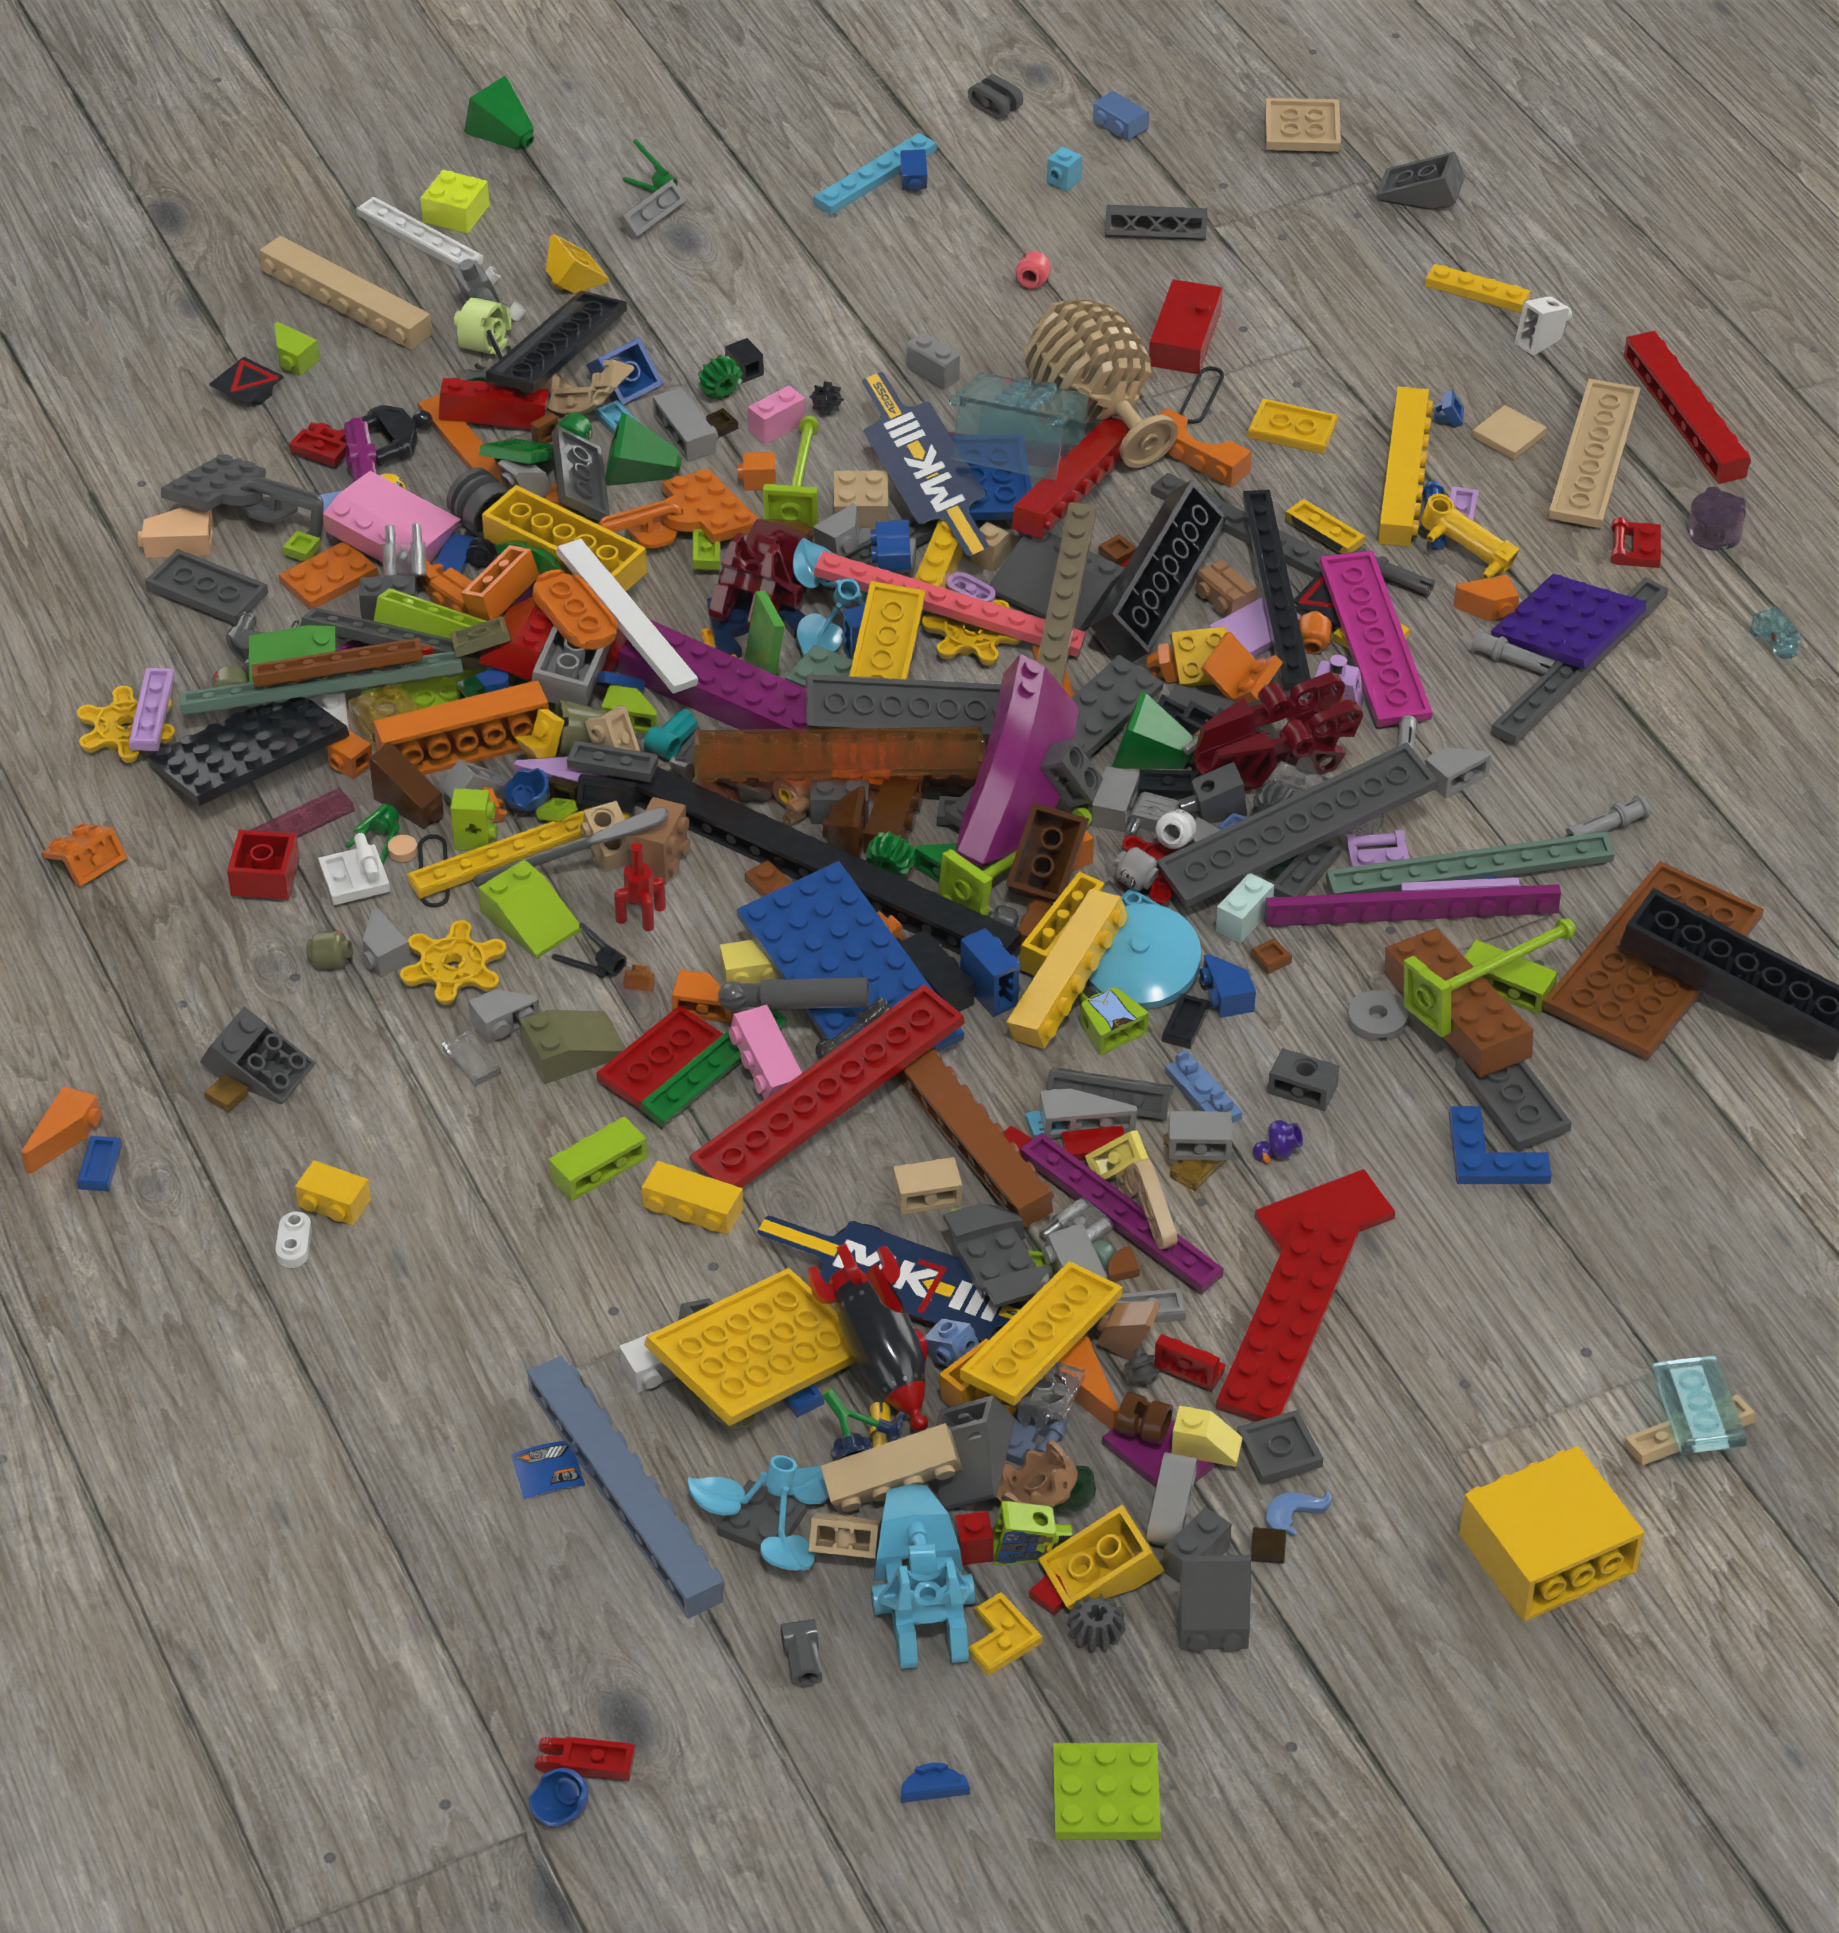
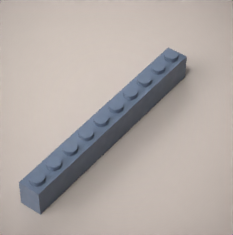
M561 1355L528 1370L530 1393L566 1442L584 1471L687 1619L722 1603V1587L725 1586L722 1574L717 1568L712 1569L708 1563V1557L704 1548L701 1545H695L687 1524L684 1521L680 1523L676 1518V1513L670 1500L667 1498L663 1499L659 1494V1487L652 1476L647 1477L643 1471V1465L639 1456L636 1453L631 1454L628 1450L624 1435L621 1431L616 1432L607 1411L604 1408L600 1410L597 1406L592 1390L588 1386H583L576 1367L573 1364L569 1366Z

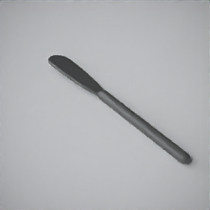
M655 808L609 826L591 836H585L526 857L524 860L533 867L589 848L595 844L609 842L661 825L668 818L669 813L665 808ZM523 859L475 876L474 883L477 886H481Z

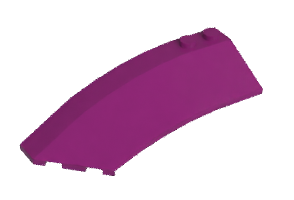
M1019 654L1003 674L996 713L985 755L968 805L962 815L955 852L979 867L988 865L991 861L997 859L1001 860L1018 849L1033 802L1056 809L1060 794L1040 769V765L1051 743L1071 739L1075 736L1079 707L1045 666L1022 654Z

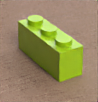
M1476 939L1464 957L1475 967L1506 951ZM1521 957L1483 977L1508 1003L1540 1015L1543 1011V1000L1556 986L1558 972Z
M624 1116L615 1122L607 1124L594 1134L582 1138L578 1143L556 1153L548 1159L550 1180L572 1202L648 1158L647 1139Z

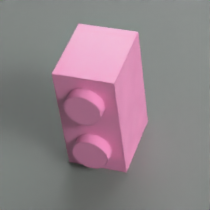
M788 385L748 406L749 432L761 442L767 444L799 427L800 420L806 416V398Z

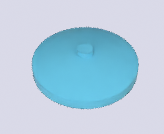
M1154 904L1125 906L1128 914L1126 923L1123 927H1120L1111 947L1106 950L1099 962L1098 968L1092 972L1087 982L1099 993L1112 987L1118 988L1144 1009H1153L1169 1004L1178 999L1182 993H1186L1199 974L1201 946L1198 935L1183 916L1169 908Z

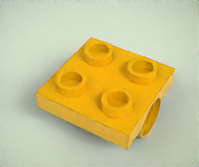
M1226 626L1171 632L1170 640L1178 685L1194 687L1214 684L1204 674L1201 667L1223 635L1227 633Z

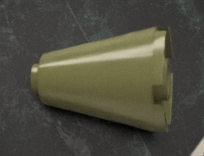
M559 700L555 705L554 714L565 722L556 756H568L575 741L591 743L585 721L589 718L602 717L608 711L568 700Z

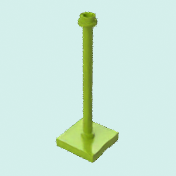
M805 416L799 422V430L802 432L791 485L764 484L763 519L796 520L811 527L818 524V487L802 486L812 435L816 434L819 428V423L813 416Z
M1077 808L1072 811V814L1089 818L1087 827L1092 822V815L1088 809ZM949 849L942 853L938 894L988 916L992 880L1012 867L1017 850L981 871L955 851Z
M1561 918L1556 921L1555 928L1446 981L1432 972L1413 955L1404 960V1007L1442 1038L1451 1033L1452 991L1561 938L1565 941L1571 939L1576 934V926L1571 919Z

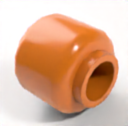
M1311 611L1299 617L1298 621L1305 653L1318 654L1328 648L1332 634V623L1329 618L1318 611Z

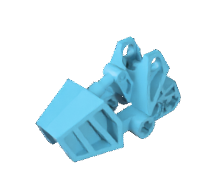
M906 1484L887 1490L874 1581L886 1580V1584L871 1585L874 1615L892 1613L894 1636L901 1669L918 1667L914 1624L920 1625V1623H942L946 1621L947 1645L951 1663L969 1661L967 1626L964 1619L963 1605L975 1604L972 1574H960L959 1571H963L961 1553L949 1513L927 1485ZM908 1554L910 1571L907 1570V1565L902 1566V1559H907Z

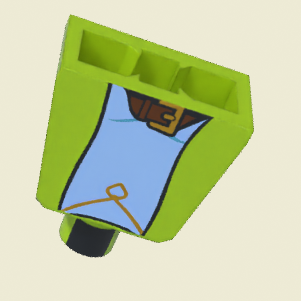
M1090 986L1080 994V999L1082 1000L1080 1004V1024L1100 1056L1148 1034L1149 1013L1120 989L1112 987L1099 993L1094 987Z

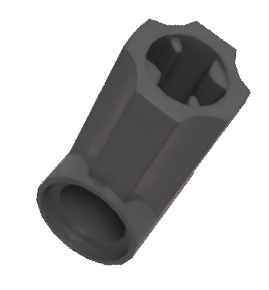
M815 1619L781 1624L782 1644L784 1653L788 1654L793 1684L800 1685L802 1688L814 1686L815 1683L822 1680V1670L817 1650L819 1649Z

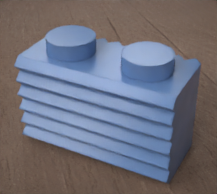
M1113 90L1108 95L1105 94L1104 97L1102 96L1101 99L1099 98L1094 102V122L1104 126L1108 131L1111 130L1116 136H1121L1126 141L1149 128V112Z

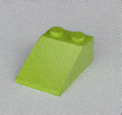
M524 859L478 887L481 913L536 959L582 931L578 920L543 874Z

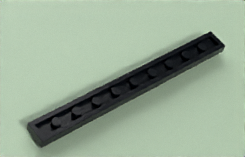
M1270 489L1243 491L1242 500L1275 655L1283 662L1278 669L1282 689L1289 691L1297 684L1311 679L1272 497Z

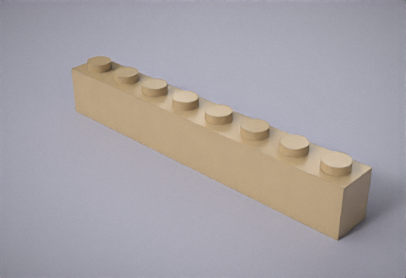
M281 235L259 250L262 271L394 340L398 344L412 350L432 335L431 316L429 313Z

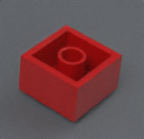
M238 830L227 869L231 896L289 900L300 859L296 833Z

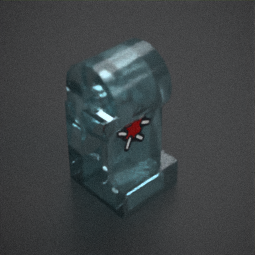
M1777 606L1753 615L1750 633L1756 639L1763 637L1773 647L1774 654L1779 658L1791 659L1797 655L1801 634Z

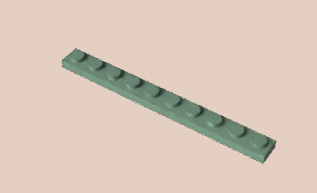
M455 651L424 655L423 660H419L411 665L400 663L389 665L384 669H363L354 674L344 672L333 674L328 678H306L298 683L281 682L272 687H254L253 682L182 692L180 693V709L182 715L190 714L197 716L206 711H228L238 706L256 707L265 702L274 701L282 703L297 697L308 699L318 694H340L346 690L356 688L367 690L376 685H398L402 681H425L435 676L452 677L463 672L462 656L457 658Z
M1607 831L1332 869L1326 871L1325 878L1331 895L1401 891V883L1474 880L1611 862L1614 859L1615 853Z

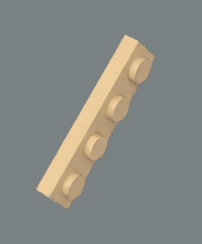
M1738 1394L1714 1403L1725 1434L1755 1423V1411ZM1685 1415L1625 1437V1448L1642 1466L1695 1446Z

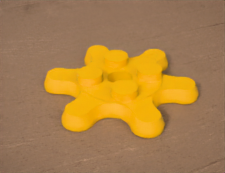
M1004 600L991 601L997 605L1009 608V604ZM928 614L922 618V625L926 632L940 634L945 637L943 641L937 644V652L945 660L952 659L957 654L968 656L974 653L982 664L989 666L993 665L998 659L999 652L997 648L999 644L1017 645L1022 641L946 616ZM969 629H973L977 634L975 635V632L969 631Z
M119 686L115 688L112 692L113 702L108 706L96 707L87 704L77 710V717L82 723L94 726L90 733L83 735L79 740V744L85 752L94 753L103 747H107L109 750H118L119 757L126 763H132L137 760L140 750H130L129 739L138 701L133 698L134 692L131 687ZM171 699L169 701L167 713L170 711L172 706ZM125 723L131 724L130 726H128L127 730H125V727L121 725ZM164 724L160 743L166 744L173 740L175 729L172 725Z
M465 920L453 922L450 926L449 934L442 939H432L423 933L413 934L408 939L409 948L413 953L421 956V959L414 965L404 967L400 971V978L405 985L411 987L422 983L436 985L434 992L437 1001L441 1005H451L455 1001L457 991L461 988L475 986L485 992L497 988L499 983L498 974L487 969L485 965L504 956L507 949L506 943L501 939H491L483 943L473 941L470 938L472 926ZM452 961L460 963L458 964V968H455V966H450L447 964Z

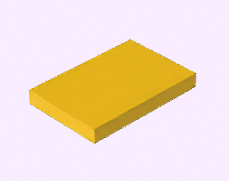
M1262 399L1248 429L1247 437L1324 454L1338 424L1339 415Z

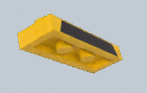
M1302 499L1286 511L1285 520L1341 554L1353 553L1365 544V535L1305 499Z

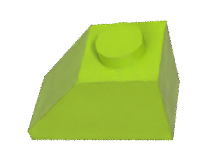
M278 321L274 324L280 368L301 376L320 361L317 339Z
M609 685L601 710L609 712L617 706H626L634 733L647 734L653 726L658 727L657 711L637 688Z

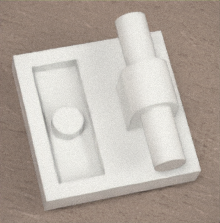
M358 833L354 836L357 849L318 858L319 867L333 905L390 892V884L375 844L368 845L363 833Z

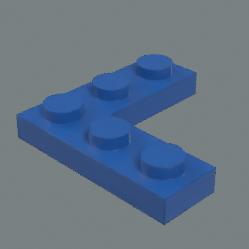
M1450 1106L1449 1118L1457 1184H1550L1551 1169L1548 1152L1486 1153L1481 1106Z

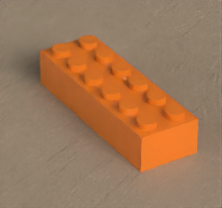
M536 680L374 720L376 749L378 751L390 742L423 775L451 769L458 759L468 763H475L523 751L515 737L532 735L538 709L549 710L548 701L539 681Z

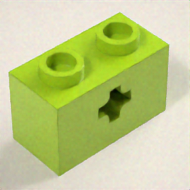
M454 788L450 810L455 850L471 851L490 844L492 840H496L497 823H492V820L495 818V802H490L489 790Z

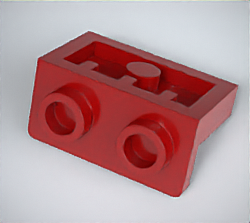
M1161 1334L1155 1343L1154 1367L1213 1391L1225 1371L1226 1365L1219 1362V1357L1208 1351L1185 1344L1179 1339Z

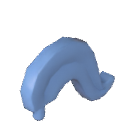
M1285 1492L1274 1497L1267 1507L1265 1524L1268 1528L1286 1530V1533L1294 1536L1297 1532L1291 1528L1293 1514L1298 1511L1323 1513L1331 1505V1493L1325 1492L1323 1498Z

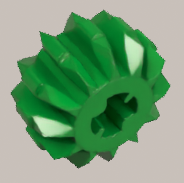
M720 354L716 359L710 358V362L703 364L704 369L698 372L699 379L697 382L699 387L711 399L717 398L720 401L725 395L729 397L732 391H737L736 386L742 383L741 376L743 373L741 368L729 356L723 357Z
M890 831L887 833L879 832L867 846L865 853L867 856L866 862L886 869L903 878L908 874L909 870H912L917 857L915 855L916 848L909 845L910 841L901 838L900 834L896 836Z

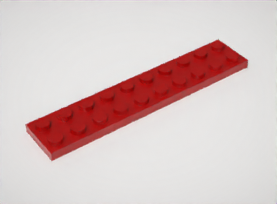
M923 984L689 1156L691 1164L704 1176L743 1188L965 1024L963 1015Z

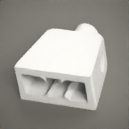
M1550 296L1525 301L1514 344L1533 356L1540 353L1562 338L1566 321L1572 318L1571 309Z

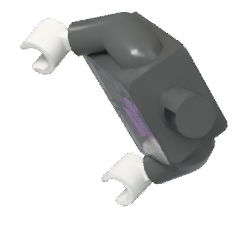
M465 259L459 264V268L454 271V276L466 302L470 298H479L501 303L493 287L501 276L495 274L497 270L494 267L490 266L484 272L478 262L472 259ZM515 301L508 308L511 318L515 321H519L526 312L523 306Z

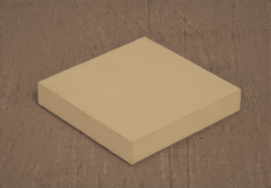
M1504 405L1473 429L1472 437L1515 460L1546 435L1547 427Z

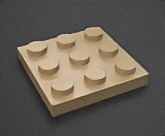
M1266 98V150L1340 152L1339 100Z

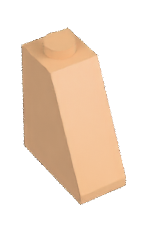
M184 506L144 519L143 529L138 531V546L144 548L145 558L169 557L177 549L195 556H211L212 509L206 512L190 506Z

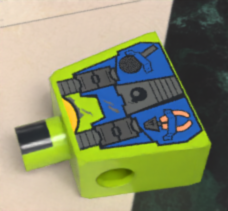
M1002 1501L992 1530L994 1536V1566L1040 1562L1038 1558L1051 1551L1053 1544H1062L1072 1537L1071 1525L1055 1524L1053 1509L1050 1506Z

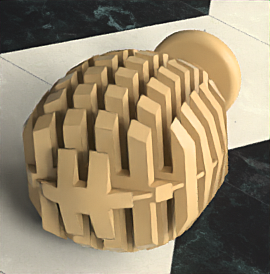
M1088 299L1066 300V302L1059 301L1050 304L1044 316L1038 320L1033 328L1031 338L1024 348V364L1026 369L1029 370L1030 377L1036 388L1041 392L1042 397L1060 414L1075 421L1101 423L1110 416L1122 419L1130 429L1120 446V457L1127 466L1140 468L1160 459L1175 443L1178 436V426L1172 418L1166 415H1155L1142 420L1132 407L1141 396L1143 386L1152 373L1150 356L1146 352L1141 338L1134 331V327L1117 310L1102 302Z

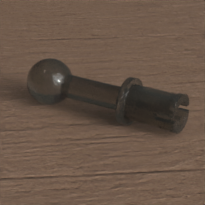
M879 997L861 1013L857 1011L855 1013L857 1018L855 1022L833 1039L825 1038L817 1043L815 1048L817 1058L821 1060L891 1009L889 1004L882 997Z

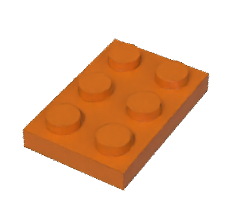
M342 541L279 574L280 584L311 610L359 586L360 578L378 576V567L355 547Z

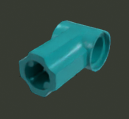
M686 709L678 711L661 728L657 726L650 728L644 739V748L667 760H671L680 751L681 743L698 728V720L694 718L692 712Z

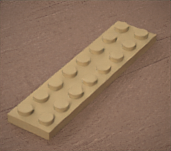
M1588 379L1550 506L1548 519L1602 528L1640 396V387Z

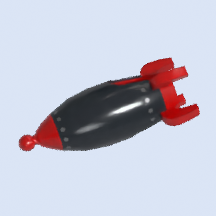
M846 1243L836 1247L844 1268L837 1271L830 1278L828 1284L822 1278L817 1266L809 1267L807 1275L813 1296L822 1304L834 1303L848 1347L857 1367L868 1384L888 1404L911 1417L910 1427L914 1431H924L928 1427V1419L920 1413V1409L925 1397V1360L928 1355V1345L922 1332L914 1328L903 1303L892 1287L900 1277V1267L892 1252L885 1245L877 1250L882 1269L875 1264L864 1274L854 1261Z

